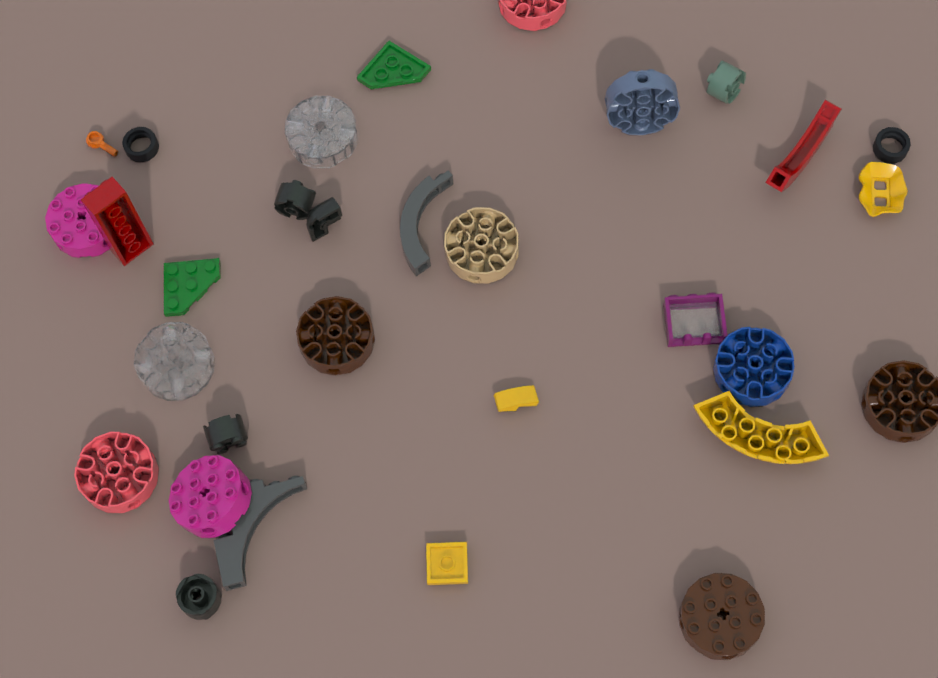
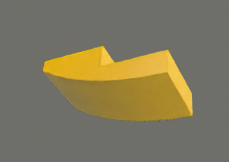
M534 385L506 389L494 394L498 412L516 411L518 407L537 406L539 403Z

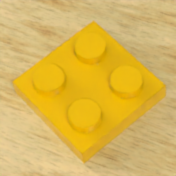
M467 542L426 543L427 585L468 584Z

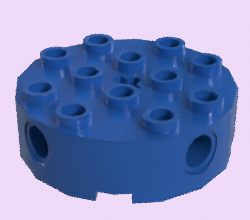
M742 327L728 334L719 345L713 366L715 382L723 393L730 391L735 400L741 405L749 407L766 406L778 400L790 385L795 367L793 351L784 338L770 329Z

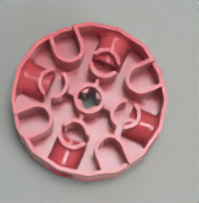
M498 0L500 13L508 23L519 29L537 31L546 29L559 21L565 13L567 0Z
M108 432L95 437L82 449L74 472L78 490L95 508L106 513H125L138 508L150 498L157 485L159 468L154 454L139 437L128 433Z

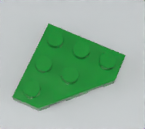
M388 41L357 76V81L371 90L419 83L431 71V66L393 42Z
M219 258L164 263L165 317L185 315L189 311V307L195 301L198 302L208 291L207 289L221 278Z

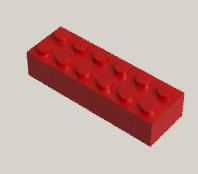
M113 176L108 180H104L100 186L88 192L81 199L109 249L123 266H126L154 245L127 192Z

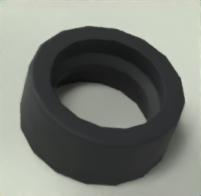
M132 128L123 137L122 145L124 151L132 161L142 163L150 161L158 152V140L149 128ZM149 138L151 140V144L144 151L134 152L131 150V145L136 139Z
M887 127L877 134L873 144V152L882 162L888 164L901 162L910 149V138L902 129ZM886 138H892L900 142L903 148L898 153H891L882 147L881 141Z

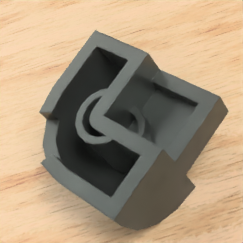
M333 197L316 205L309 211L306 226L312 242L329 233L327 226L337 222L343 216L339 204Z

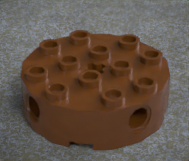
M339 296L323 298L315 302L312 307L302 314L296 329L298 346L308 365L320 373L335 376L351 373L361 367L372 354L375 342L372 321L368 313L354 300Z
M902 360L885 364L873 374L863 390L861 406L866 421L875 432L888 440L902 443L921 440L938 425V377H935L926 370L927 368L915 362Z
M713 573L699 578L688 588L679 608V626L685 640L697 652L714 660H731L744 655L758 641L765 625V608L758 592L746 580L733 574ZM719 613L726 616L724 620L720 616L718 617Z

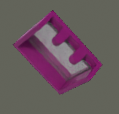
M712 292L706 295H670L664 298L663 307L668 347L721 344L727 337L722 294Z

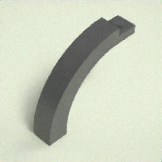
M449 170L439 174L435 180L430 176L426 177L410 194L402 211L400 237L403 253L416 277L431 267L430 258L423 250L418 239L419 221L427 205L436 196L454 184L453 175Z

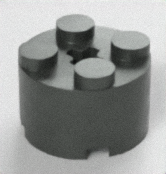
M293 180L292 183H281L274 202V209L286 217L290 218V215L297 216V220H305L312 208L316 192L304 187L303 183L297 180Z
M235 414L236 418H231L230 415L222 416L208 422V427L206 425L203 426L211 451L223 454L229 451V447L236 446V448L247 445L248 435L240 414Z
M194 574L184 578L179 583L176 590L177 603L180 609L190 618L207 620L220 607L222 594L218 586L208 576Z

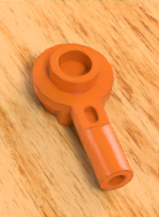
M92 131L87 135L86 142L90 148L96 149L100 147L112 156H117L118 150L105 143L101 133Z

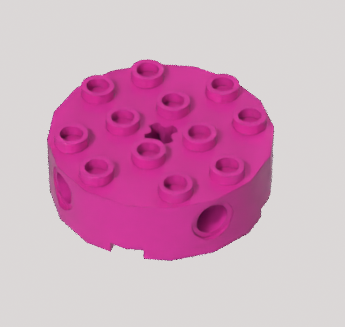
M83 183L67 187L57 194L48 206L45 216L47 231L59 249L71 257H95L109 250L104 238L81 202V199L88 192L93 191L99 185Z
M220 455L204 456L193 460L179 473L171 485L169 496L170 513L176 522L188 532L200 538L218 537L236 526L234 523L240 519L242 514L245 515L248 510L252 495L250 481L236 464Z

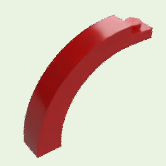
M825 100L790 154L778 166L774 167L765 183L780 192L786 190L817 152L833 127V123L842 108Z

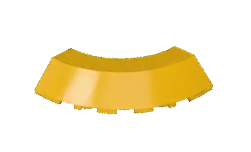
M730 391L693 405L700 419L716 437L749 457L778 464H799L817 461L829 456L811 420L785 426L773 425L757 417L754 418L745 412V409L735 400Z

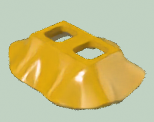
M870 162L866 164L859 173V181L863 185L859 193V200L867 213L875 217L883 213L901 212L908 192L902 170L896 165L883 162ZM874 182H885L886 190H876ZM874 198H885L886 206H876Z

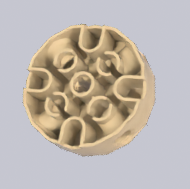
M475 207L467 210L466 213L461 214L459 217L456 216L450 222L444 237L445 257L450 269L461 279L471 283L489 284L502 279L514 268L519 253V234L514 224L503 212L492 208Z

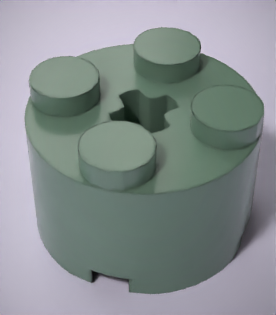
M722 60L715 73H711L708 76L707 82L709 85L706 92L716 99L730 104L740 93L741 89H739L741 83H745L746 72Z

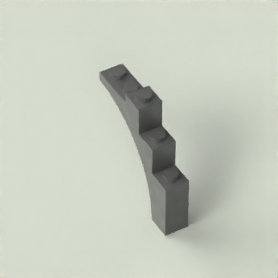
M292 476L283 482L273 481L268 486L265 485L262 479L250 480L252 491L250 505L245 515L242 514L240 519L234 523L236 526L232 529L233 535L225 534L219 536V539L213 540L223 587L226 591L247 586L245 574L246 554L256 528L267 513L277 504L293 494L307 490L303 476Z

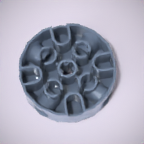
M654 69L629 71L626 75L616 79L607 88L605 95L606 114L609 124L613 128L621 129L622 133L628 135L656 133L664 129V125L669 122L672 123L680 111L676 83L668 75Z

